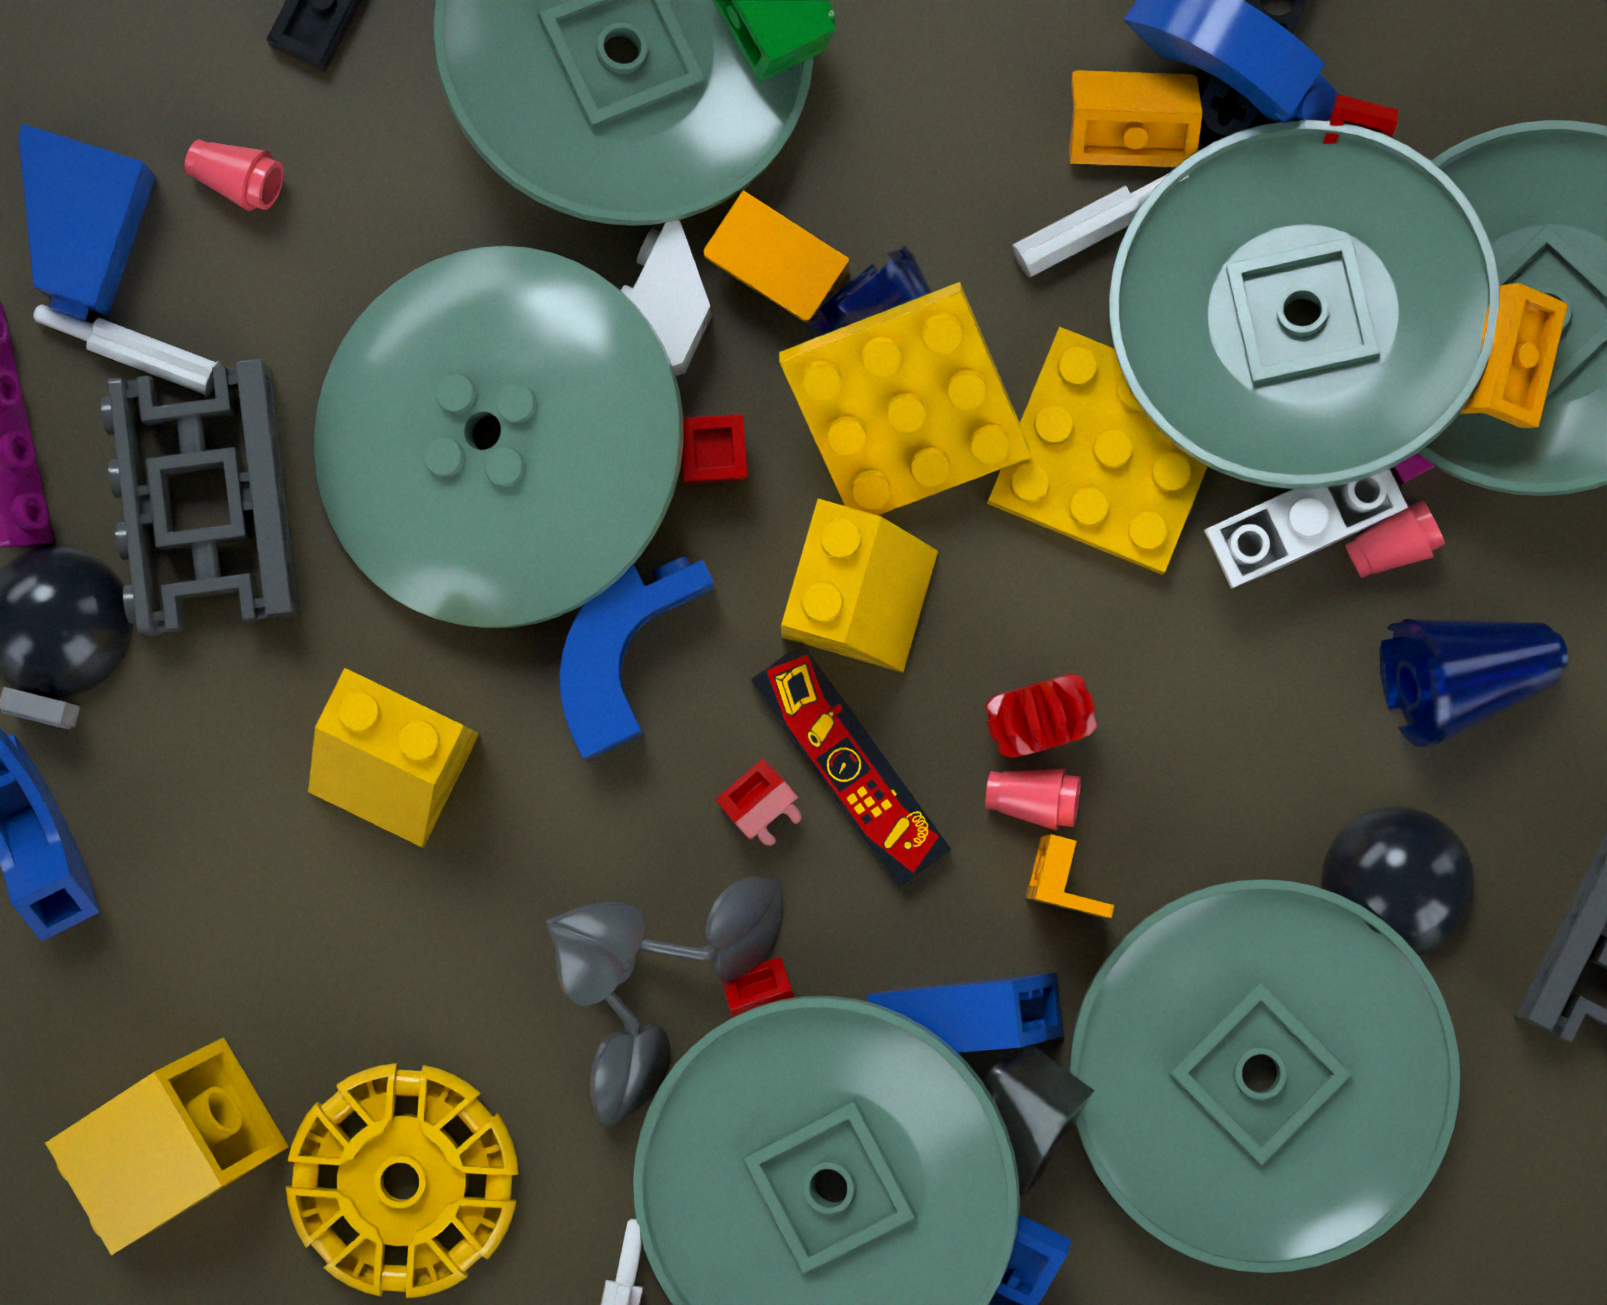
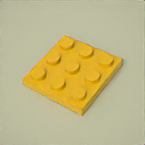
M960 282L779 352V363L846 507L880 515L1031 458L1028 441Z
M1059 326L1020 421L1030 446L1031 458L1000 470L987 504L1163 575L1208 466L1195 460L1175 446L1142 411L1129 390L1114 348Z

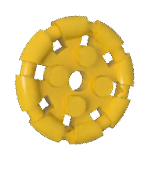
M398 1063L379 1065L360 1071L337 1083L336 1087L339 1091L323 1105L316 1102L306 1114L296 1132L288 1156V1161L293 1162L292 1185L286 1186L287 1204L294 1227L305 1248L312 1245L327 1263L323 1268L339 1281L364 1293L380 1297L383 1291L406 1292V1298L423 1297L448 1289L468 1278L469 1275L466 1270L482 1256L485 1259H489L498 1248L509 1228L517 1202L516 1199H511L512 1175H519L517 1156L508 1129L499 1113L493 1117L477 1099L481 1093L466 1081L454 1074L426 1065L422 1066L421 1071L399 1070ZM397 1095L419 1097L417 1116L413 1114L395 1116ZM356 1111L368 1126L350 1139L343 1131L340 1123ZM456 1115L473 1133L460 1147L443 1129ZM406 1163L415 1169L419 1177V1187L413 1197L397 1199L387 1192L384 1186V1174L390 1165ZM319 1164L339 1165L337 1189L318 1186ZM467 1173L487 1174L485 1197H465L469 1186ZM342 1216L360 1234L348 1246L331 1228ZM452 1222L464 1238L449 1251L437 1240L436 1236ZM385 1244L408 1246L407 1266L387 1265L385 1263Z

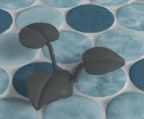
M746 877L726 888L715 900L710 910L705 928L706 940L709 945L702 948L644 939L645 923L640 910L623 901H608L582 906L546 921V927L555 951L557 977L565 997L579 1006H589L605 999L624 1023V1032L611 1033L601 1042L591 1067V1102L595 1118L601 1125L606 1128L616 1125L639 1109L655 1093L663 1081L669 1064L670 1045L665 1031L654 1024H647L639 1028L637 1017L614 992L616 987L625 982L631 975L635 966L636 952L640 950L703 962L713 959L714 972L717 977L726 981L740 978L763 961L776 939L783 908L782 889L777 878Z

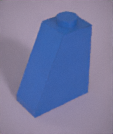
M22 123L18 137L33 286L47 298L51 299L49 309L84 321H86L88 312L109 317L156 175L143 161Z
M1057 972L895 989L867 994L868 1002L901 1013L925 1026L947 1042L957 1053L1020 1048L1064 1036Z

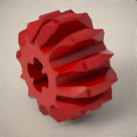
M1072 673L992 696L985 704L988 716L986 723L991 739L995 740L999 754L1010 758L1044 751L1091 735L1097 727L1094 714L1096 708L1091 691L1088 692L1082 676Z

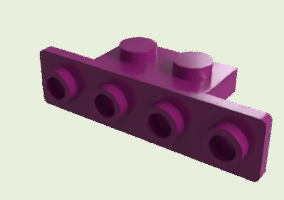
M0 302V546L3 548L44 547L52 544L54 537L10 341L9 328L3 305Z

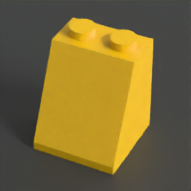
M817 499L781 623L782 638L903 673L938 550L881 516Z
M344 668L315 726L308 792L424 848L480 733Z
M224 1037L154 1071L45 1142L56 1161L60 1174L68 1181L88 1215L93 1230L101 1237L111 1255L162 1226L289 1147Z

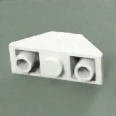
M676 220L666 222L661 232L653 228L650 230L637 258V263L643 265L644 268L634 288L624 285L621 291L640 309L651 323L665 347L675 376L686 372L712 318L709 300L681 222Z
M1388 469L1369 478L1348 484L1324 488L1292 489L1205 529L1204 532L1232 589L1335 544L1408 508L1391 470Z

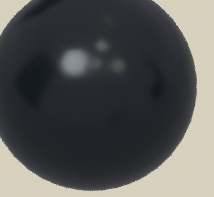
M48 546L28 551L17 556L1 568L0 674L18 688L44 697L77 695L96 687L108 678L124 658L133 631V623L128 622L124 609V584L114 570L95 555L76 548L63 546Z
M1385 807L1360 815L1338 833L1324 859L1321 889L1336 893L1361 905L1388 924L1408 943L1418 956H1422L1446 944L1464 924L1472 907L1475 875L1465 845L1458 835L1443 821L1431 814L1413 808ZM1365 922L1373 931L1381 934L1376 928Z

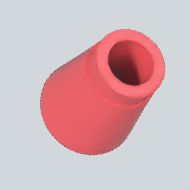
M198 139L190 146L184 163V170L188 176L196 178L199 182L247 211H252L256 207L262 210L269 209L278 198L284 180L283 164L273 160L272 154L266 150L205 142Z
M1423 499L1411 505H1408L1406 502L1408 508L1370 526L1355 537V540L1344 545L1361 579L1372 573L1377 574L1433 558L1432 551L1445 545L1440 529Z
M1066 768L1003 771V773L990 771L986 789L985 808L997 810L999 813L1054 831H1058L1059 825L1074 827L1079 807L1081 777L1066 775Z

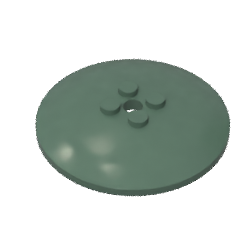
M436 0L433 17V47L441 89L454 119L475 151L497 174L535 201L556 211L604 224L629 226L661 224L705 212L727 201L760 176L780 153L794 130L810 87L813 57L759 83L712 0ZM613 37L627 38L636 46L638 58L627 64L614 62L607 56L604 50V43Z
M1319 120L1286 121L1285 123L1278 122L1260 125L1220 139L1190 156L1173 169L1154 188L1138 209L1121 242L1112 272L1109 294L1112 339L1121 372L1130 392L1156 428L1179 449L1220 473L1259 485L1290 489L1324 488L1369 478L1395 467L1434 441L1456 419L1469 402L1483 375L1492 351L1500 303L1496 262L1487 233L1476 211L1463 192L1434 163L1411 147L1387 135L1360 126L1345 123L1342 126H1329L1330 121ZM1326 133L1339 134L1337 143L1323 144ZM1189 175V178L1182 180L1184 177ZM1307 299L1317 304L1321 310V315L1311 325L1296 326L1286 319L1284 311L1293 301ZM1489 305L1487 330L1481 350L1483 327Z
M1543 120L1496 128L1471 137L1449 148L1431 160V162L1455 183L1476 211L1487 233L1495 257L1499 285L1521 283L1568 303L1539 427L1519 428L1485 413L1459 414L1434 441L1417 454L1445 473L1467 483L1493 491L1515 495L1548 496L1595 489L1607 485V127L1571 120Z
M495 246L456 252L433 260L413 270L386 289L358 317L333 357L323 382L314 427V461L323 506L343 548L359 569L375 585L409 608L438 620L468 627L487 629L514 628L537 624L581 607L603 593L637 561L653 539L670 505L681 468L684 443L681 396L671 361L651 323L620 289L598 273L563 256L527 247ZM494 415L501 425L500 438L493 447L479 450L473 441V429L480 419Z
M1259 879L1212 885L1188 893L1162 906L1144 918L1121 939L1094 975L1082 1000L1070 1045L1068 1075L1070 1101L1075 1125L1083 1149L1108 1193L1143 1229L1167 1246L1191 1258L1237 1271L1275 1273L1317 1267L1341 1259L1365 1247L1386 1233L1412 1208L1434 1178L1446 1154L1454 1130L1459 1105L1460 1063L1454 1026L1445 1000L1434 978L1420 957L1396 931L1361 905L1336 893L1292 881ZM1365 922L1376 928L1381 934L1373 931ZM1264 1054L1270 1057L1276 1066V1079L1268 1089L1258 1092L1252 1091L1243 1081L1242 1069L1250 1057Z
M802 996L781 999L757 1006L721 1024L694 1044L673 1066L660 1085L647 1111L635 1154L633 1177L634 1207L637 1224L640 1227V1237L656 1279L673 1305H988L1004 1277L1012 1256L1018 1230L1020 1209L1019 1176L1010 1136L995 1101L970 1065L947 1042L911 1018L878 1004L837 996ZM832 1169L844 1177L847 1184V1195L843 1201L829 1202L818 1194L815 1187V1178L818 1171Z

